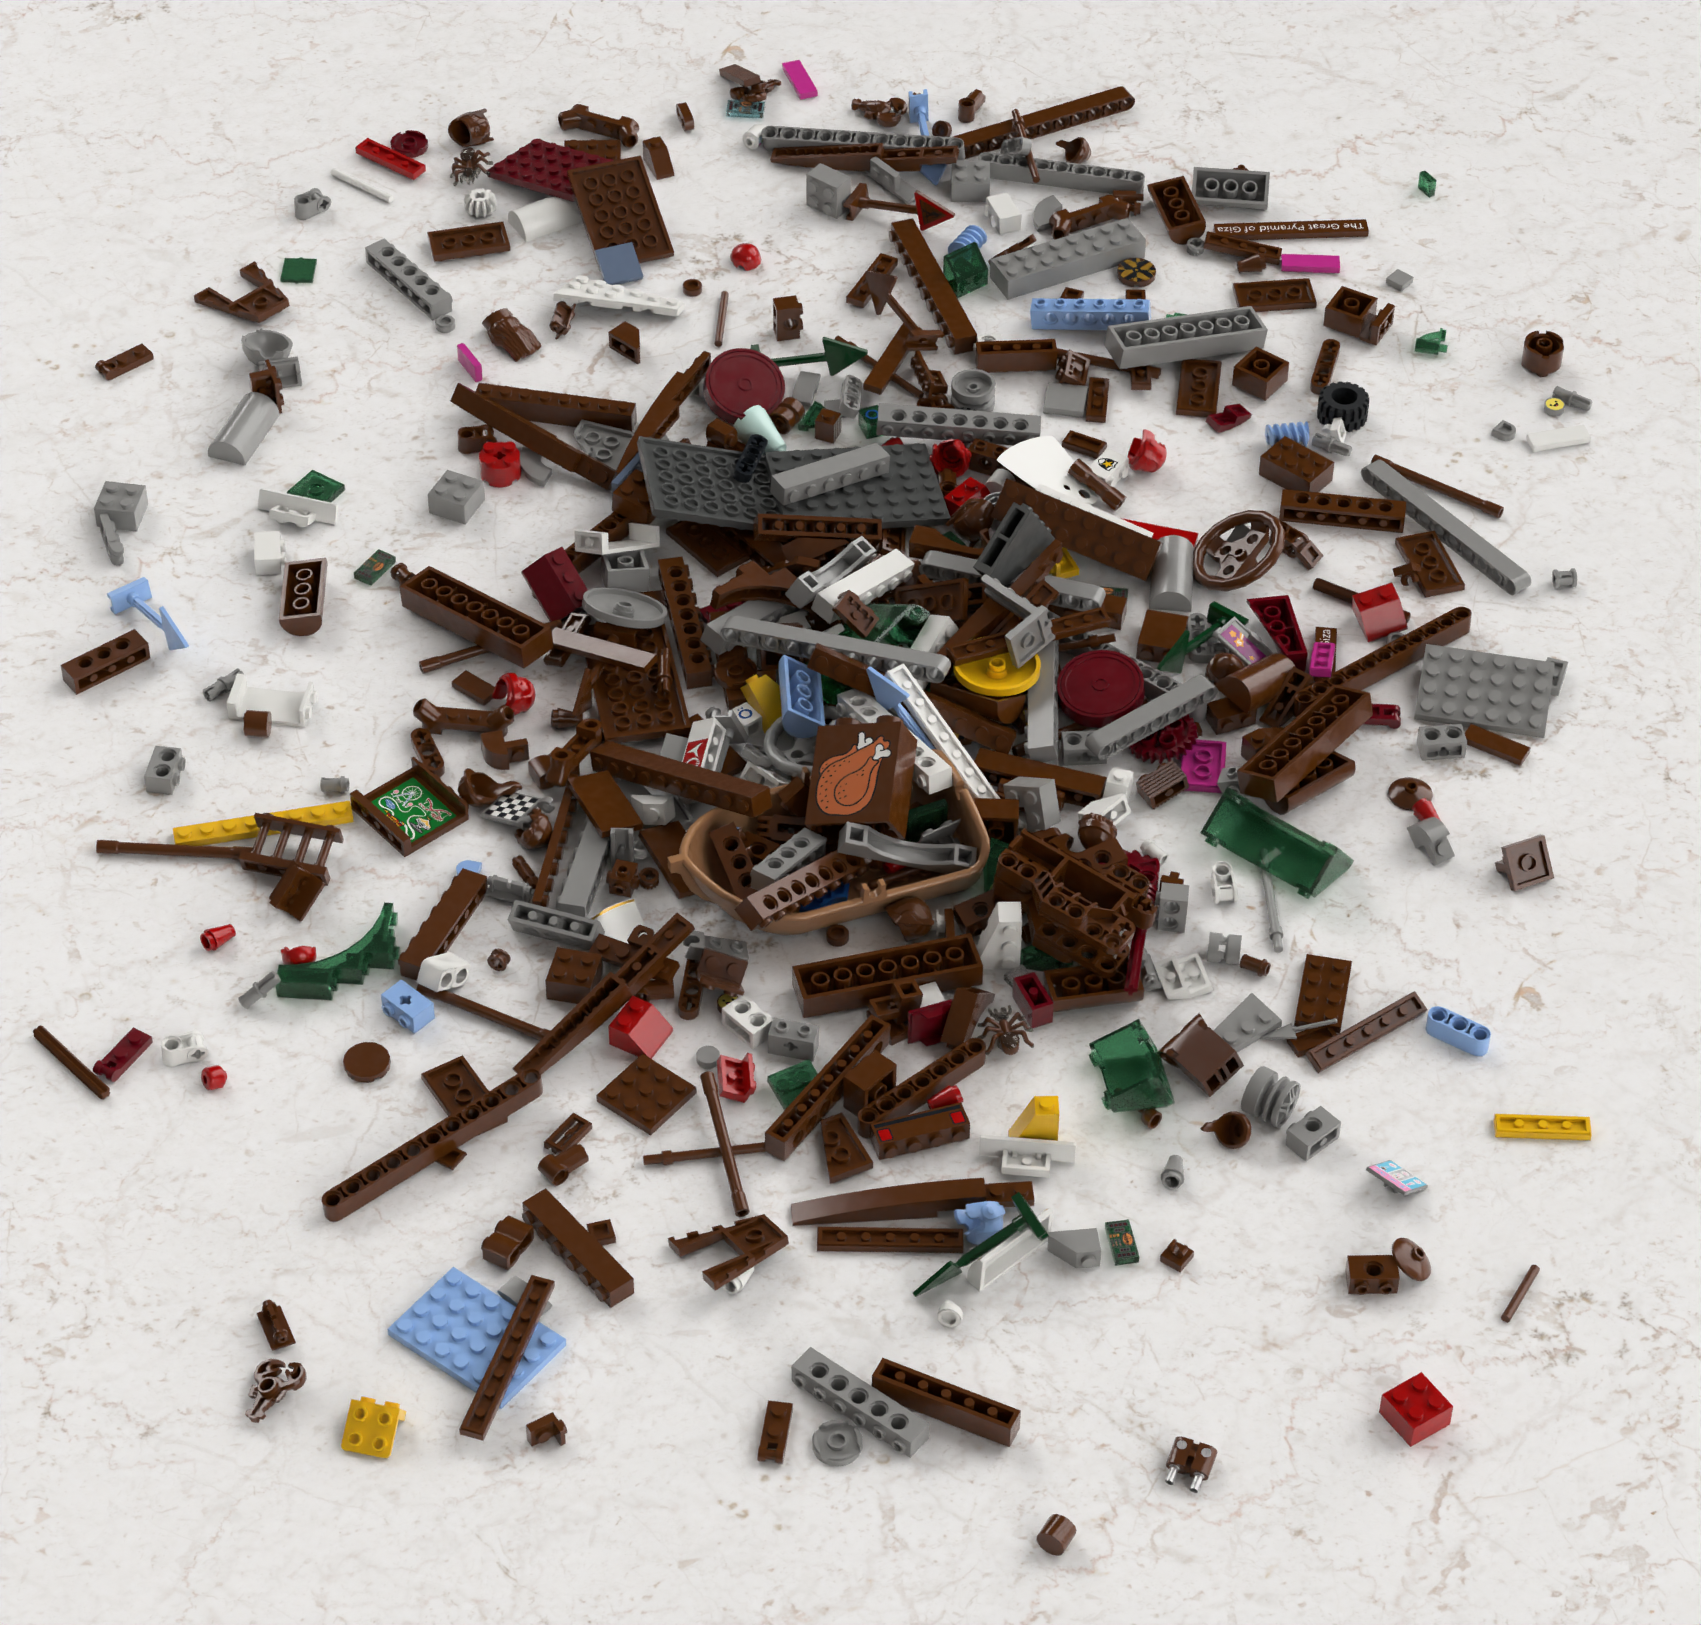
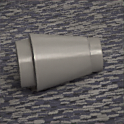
M1179 1155L1170 1156L1161 1173L1160 1178L1166 1188L1177 1189L1184 1183L1183 1159Z

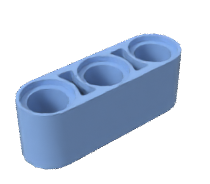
M1440 1006L1429 1009L1426 1032L1430 1036L1474 1056H1483L1488 1052L1491 1032L1487 1027Z

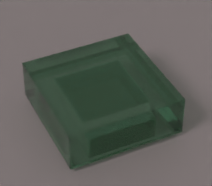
M1422 171L1419 174L1418 188L1429 198L1435 196L1437 180L1428 172Z

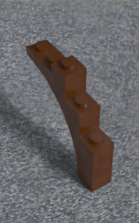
M752 560L737 568L736 577H733L722 586H717L712 591L710 606L716 610L728 604L761 600L778 602L798 608L785 595L797 577L787 568H783L778 572L775 571L769 575ZM814 600L806 606H804L803 608H801L802 610L807 611L812 615L822 619L831 627L839 623H844L842 619L836 620L830 624L827 621H825L822 617H820L816 612H814L811 609Z

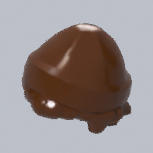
M1219 653L1210 660L1205 676L1208 677L1210 682L1213 681L1216 686L1220 679L1244 668L1245 665L1234 654Z
M534 808L527 814L532 819L530 828L525 831L521 828L516 829L514 834L518 843L528 850L548 846L553 831L548 816L542 813L540 808Z
M1090 813L1084 815L1078 821V838L1085 849L1117 836V828L1113 825V820H1109L1102 815Z

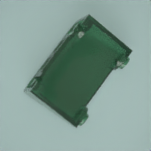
M1139 1019L1089 1043L1092 1052L1089 1054V1058L1094 1067L1099 1066L1107 1088L1103 1092L1104 1097L1101 1098L1107 1110L1111 1109L1116 1113L1166 1108L1175 1103L1162 1059L1157 1054L1158 1049Z

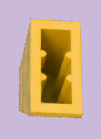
M756 674L745 680L747 684L741 687V690L749 705L762 716V730L766 734V731L776 719L782 716L780 686L766 674L760 678Z
M1034 1096L1008 1130V1137L1058 1141V1096Z

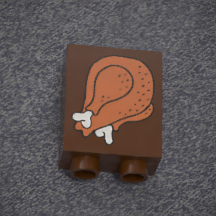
M882 715L877 717L876 723H861L856 719L843 717L836 719L835 725L818 726L805 826L809 830L826 837V843L838 842L839 831L846 822L870 826L889 837L905 839L918 740L903 724L901 718L892 715Z

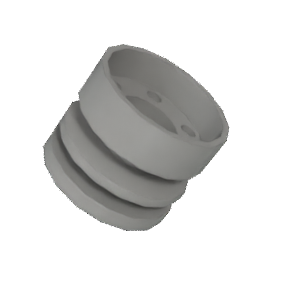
M1261 1066L1256 1070L1246 1086L1241 1100V1109L1254 1117H1259L1263 1113L1262 1119L1264 1122H1271L1272 1126L1279 1128L1284 1125L1294 1110L1301 1086L1294 1080L1290 1081L1286 1076L1278 1081L1279 1075L1276 1071Z

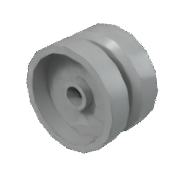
M967 369L958 372L951 382V404L955 409L964 407V410L971 408V410L992 412L995 406L994 394L996 383L994 377L978 369Z

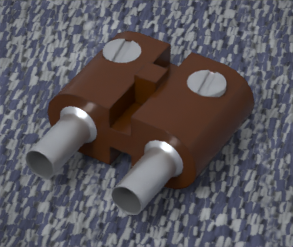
M1176 1437L1166 1462L1169 1472L1165 1482L1173 1485L1177 1473L1184 1475V1472L1190 1474V1477H1193L1189 1490L1193 1493H1198L1201 1482L1209 1478L1218 1453L1213 1446L1201 1442L1199 1445L1195 1444L1194 1440L1186 1437Z

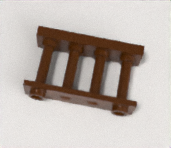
M270 813L254 814V819L260 830L252 851H241L239 861L243 870L282 877L290 863L295 861L328 886L330 875L327 867H325L329 851L333 842L343 844L344 841L339 828L333 825L323 826L276 817ZM268 831L281 832L274 854L271 856L261 855ZM290 834L302 836L295 859H282ZM311 838L324 840L316 863H303Z

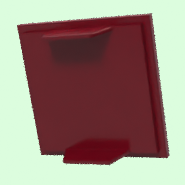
M952 999L908 1011L907 1043L920 1041L926 1047L941 1043L940 1040Z

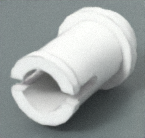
M1146 839L1140 846L1142 854L1149 855L1150 858L1157 857L1160 866L1169 858V854L1159 848L1154 840Z

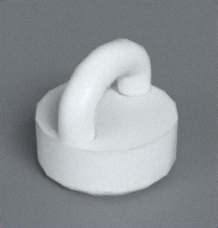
M946 1300L939 1308L937 1314L938 1321L943 1326L950 1328L957 1327L963 1317L961 1308L951 1300Z

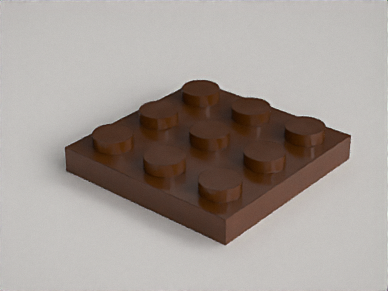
M642 1053L599 1092L596 1098L598 1103L647 1134L652 1135L697 1093L696 1086Z

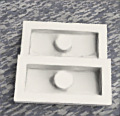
M1198 952L1176 960L1174 955L1153 963L1167 999L1190 998L1214 991Z

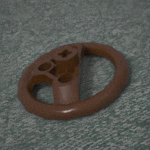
M1247 510L1232 514L1214 524L1200 538L1193 551V575L1196 581L1209 590L1227 592L1246 587L1263 577L1276 564L1284 549L1285 530L1280 520L1266 511ZM1251 523V530L1244 538L1231 543L1224 541L1220 537L1236 526ZM1270 529L1272 544L1265 557L1258 563L1256 557L1268 543ZM1206 553L1221 564V569L1215 576L1207 574L1204 569Z

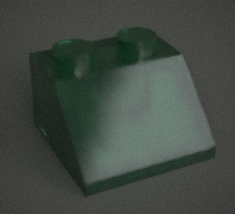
M970 243L944 256L943 273L957 299L988 284V267L977 243Z

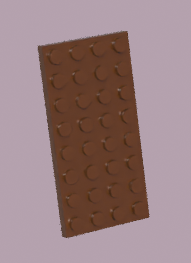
M665 623L654 628H632L637 629L635 642H638V646L636 649L656 655L659 649H662V655L664 648L670 649L671 677L673 679V683L670 686L671 696L666 698V692L665 699H660L657 696L655 678L658 675V661L647 673L607 663L597 683L592 688L599 720L602 724L604 742L611 741L619 744L663 738L666 736V733L677 736L690 734L691 724ZM594 624L588 625L583 635L594 637ZM585 657L587 668L590 669L591 674L597 660Z

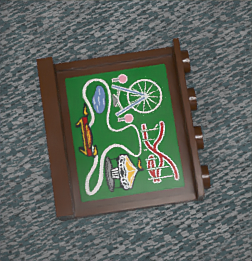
M415 757L411 758V769L366 795H363L357 789L350 793L352 810L404 857L469 820V805L464 798H460L450 786L441 781L437 774H433L423 762L418 761Z

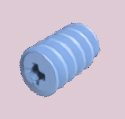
M976 225L966 227L948 246L950 259L957 264H965L986 243L987 235L985 231Z
M1306 421L1304 425L1302 422H1297L1296 425L1292 422L1288 426L1286 423H1282L1280 427L1278 424H1274L1273 427L1266 425L1265 438L1267 445L1270 444L1272 447L1286 436L1299 444L1303 442V445L1307 447L1309 441L1308 422Z

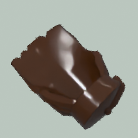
M507 308L492 312L482 322L491 342L495 346L504 348L515 362L519 361L520 358H525V356L529 357L541 348V343L537 340L534 333L521 324L516 317H513V314Z

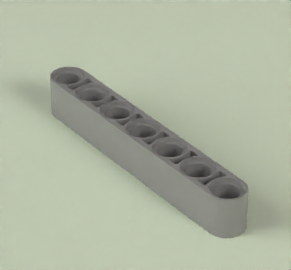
M1198 675L1093 732L1087 737L1085 746L1100 760H1105L1211 702L1216 697L1218 689L1203 675Z

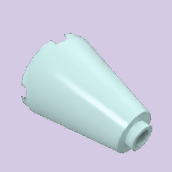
M760 405L747 409L744 412L746 416L742 420L739 418L736 420L733 427L737 430V437L740 441L747 444L751 435L758 434L768 440L765 452L786 451L787 446L766 410Z

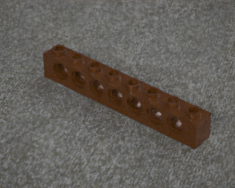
M683 556L658 559V576L664 592L666 608L687 689L712 686L715 666L710 664L712 662L711 650H707L708 646L700 640L704 632L703 621H699L701 619L700 608L695 606L697 605V597L695 592L692 593V578L688 579L690 577L689 566L684 564Z
M1116 837L1072 855L1094 869H1109L1116 863L1128 865V857ZM993 890L987 891L953 906L954 920L963 934L971 933L972 936H978L983 930L985 931L988 919L997 902L1007 901L995 895Z
M835 850L749 895L734 910L750 931L758 927L764 929L772 923L773 919L775 922L782 919L787 914L786 912L792 914L800 908L801 904L803 907L810 904L814 897L818 900L828 890L830 892L835 891L841 886V883L846 885L855 876L857 878L861 877L868 871L867 866L873 860L838 853Z
M873 1015L868 1017L765 1132L766 1152L783 1161L792 1154L843 1096V1077L845 1073L857 1066L863 1057L870 1055L874 1050L882 1053L890 1044L891 1024Z

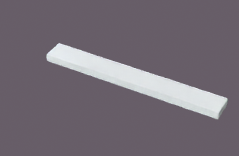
M903 663L887 671L884 676L909 693L910 696L903 703L936 749L942 751L955 766L964 781V788L968 789L973 800L974 798L1000 799Z

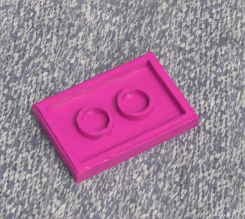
M1196 739L1197 743L1192 745L1193 749L1186 750L1187 755H1182L1181 770L1186 774L1189 788L1184 791L1222 794L1217 782L1222 768H1225L1227 742Z

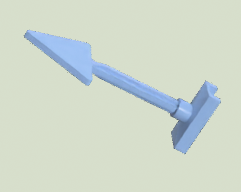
M927 89L923 90V94L913 95L912 91H909L910 123L918 122L921 135L929 136L926 121H929ZM948 164L922 165L919 172L934 185H938Z
M145 577L107 593L112 603L110 608L114 614L130 607H136L165 632L169 650L189 647L187 641L163 606L159 608L160 617L143 602L152 598L149 583Z
M868 667L866 671L876 701L886 710L893 708L906 727L930 749H935L900 703L910 696L909 693L872 667Z

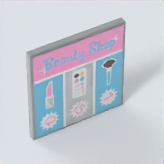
M1391 1160L1366 1168V1171L1384 1182V1187H1392L1394 1189L1393 1193L1399 1192L1402 1195H1407L1428 1187L1426 1183Z

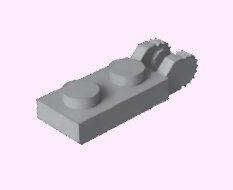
M108 513L100 514V532L111 563L116 566L121 565L124 562V547L120 543L119 535H115V523L110 521Z

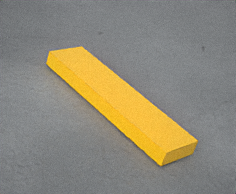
M1494 1114L1495 1137L1591 1141L1590 1117Z

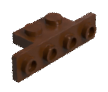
M915 351L914 357L911 358L910 367L913 369L914 376L917 377L918 384L921 385L922 392H924L926 398L932 399V395L940 393L947 394L948 385L941 371L929 370L921 352Z

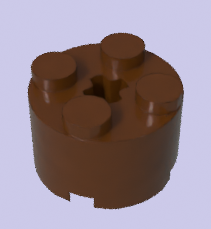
M1539 331L1529 333L1525 338L1521 365L1529 371L1536 373L1539 377H1546L1548 374L1556 372L1562 363L1563 339L1551 331H1546V334L1539 333Z

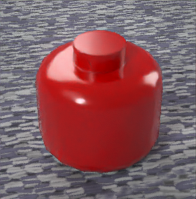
M219 1065L206 1067L201 1072L202 1084L207 1090L222 1088L226 1083L227 1073Z

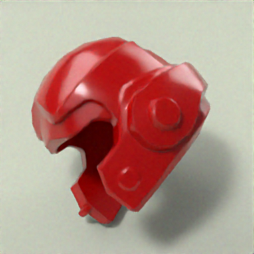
M1144 429L1142 440L1141 438L1134 437L1127 456L1129 458V467L1133 471L1155 472L1165 463L1167 450L1164 444L1162 445L1161 442L1157 443L1155 435L1151 431Z
M949 439L940 442L939 445H933L930 461L937 475L944 468L952 469L956 473V478H958L968 470L972 454L961 440Z
M515 673L502 675L496 683L492 695L493 699L499 700L506 698L507 695L505 705L513 710L514 715L528 711L533 706L536 697L533 684L526 678L518 677Z

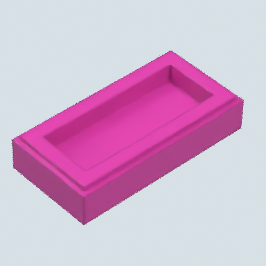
M464 343L458 344V361L475 382L482 381V365Z

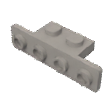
M876 156L870 159V171H863L865 174L904 203L909 204L915 200L914 193L916 189L901 179L897 171Z

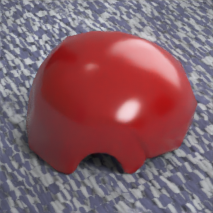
M742 243L732 249L730 260L736 268L740 265L746 271H749L761 264V256L756 246Z
M299 946L291 950L288 947H284V949H281L282 961L291 970L301 971L307 969L316 961V947Z

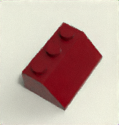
M563 547L543 555L521 571L550 622L558 619L562 622L568 619L571 612L581 613L585 611L582 607L584 593L588 589Z

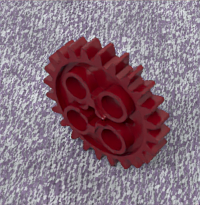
M1187 714L1129 746L1131 754H1135L1136 759L1142 757L1143 762L1150 759L1151 764L1156 760L1159 761V764H1162L1165 759L1169 762L1173 757L1179 760V754L1186 756V750H1192V745L1197 743L1198 730L1196 723Z

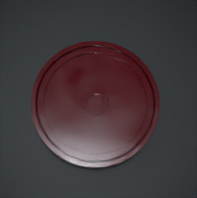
M736 348L719 354L711 362L704 378L703 393L710 409L719 418L734 425L738 418L742 420L746 416L744 412L747 409L756 405H760L770 415L783 400L785 381L779 367L768 356L752 349Z
M1095 650L1080 654L1070 660L1058 676V701L1062 711L1072 721L1086 727L1102 728L1142 706L1145 696L1142 671L1136 662L1119 652Z

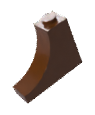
M957 987L940 1041L947 1043L946 1047L953 1050L968 1039H971L979 1018L986 1007L993 1003L995 994L976 987Z

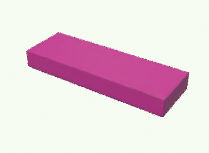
M800 60L782 63V69L800 100L818 96V90Z
M1281 254V271L1340 273V256Z
M1314 643L1309 668L1311 676L1331 677L1335 654L1334 643Z

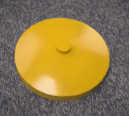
M1005 653L954 666L953 669L957 680L967 689L982 695L1003 697L1016 695L1031 688L1040 676L1041 662L1038 654H1036L1018 669L1012 665L1010 654Z

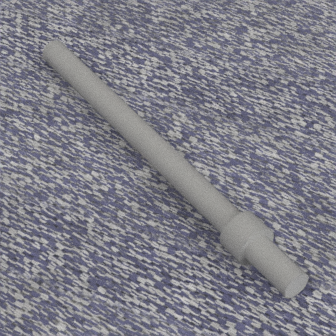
M1261 849L1258 854L1270 922L1269 936L1273 940L1274 951L1279 953L1283 951V930L1279 926L1267 850Z

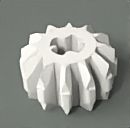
M475 188L474 191H468L464 198L466 212L470 216H476L477 218L480 216L485 218L486 215H492V212L496 211L495 193H491L490 189L484 190V188Z

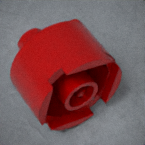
M487 442L483 445V449L479 453L480 477L483 481L489 482V485L492 487L502 488L512 485L514 480L517 479L518 481L520 479V452L514 442Z

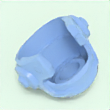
M984 1201L965 1205L966 1209H956L954 1211L957 1224L964 1225L968 1229L964 1234L967 1236L966 1240L972 1244L979 1245L1003 1229L1005 1209L999 1202Z

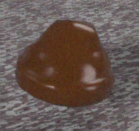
M1083 137L1075 138L1070 142L1064 140L1056 142L1057 146L1065 149L1066 162L1081 164L1086 162L1091 156V148Z
M1237 1111L1223 1114L1219 1119L1206 1122L1200 1128L1204 1132H1214L1218 1141L1230 1149L1245 1146L1251 1136L1250 1121L1245 1114Z

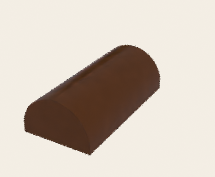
M1184 176L1147 185L1148 192L1173 242L1186 245L1189 239L1200 238L1206 229V221Z
M326 558L285 562L279 623L286 632L292 635H312L322 625L328 566Z
M1274 653L1220 679L1215 687L1248 714L1273 700L1285 678L1295 665L1287 656Z
M956 676L944 678L940 683L931 682L930 685L932 694L1004 724L1014 722L1021 714L1025 703V695L1020 693L996 697L973 692L963 686Z
M1333 751L1277 803L1265 799L1264 801L1275 813L1284 815L1352 777L1356 770L1355 761Z
M1128 960L1112 978L1100 977L1083 966L1043 971L1044 988L1054 1003L1053 1012L1142 1001L1144 998V987L1141 979H1139L1137 993L1133 992V995L1130 996L1128 992L1124 991ZM1110 964L1101 965L1106 970L1113 968Z

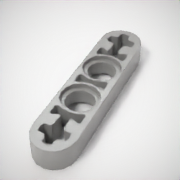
M847 375L842 383L839 407L841 414L852 419L856 417L860 410L862 381L855 376Z

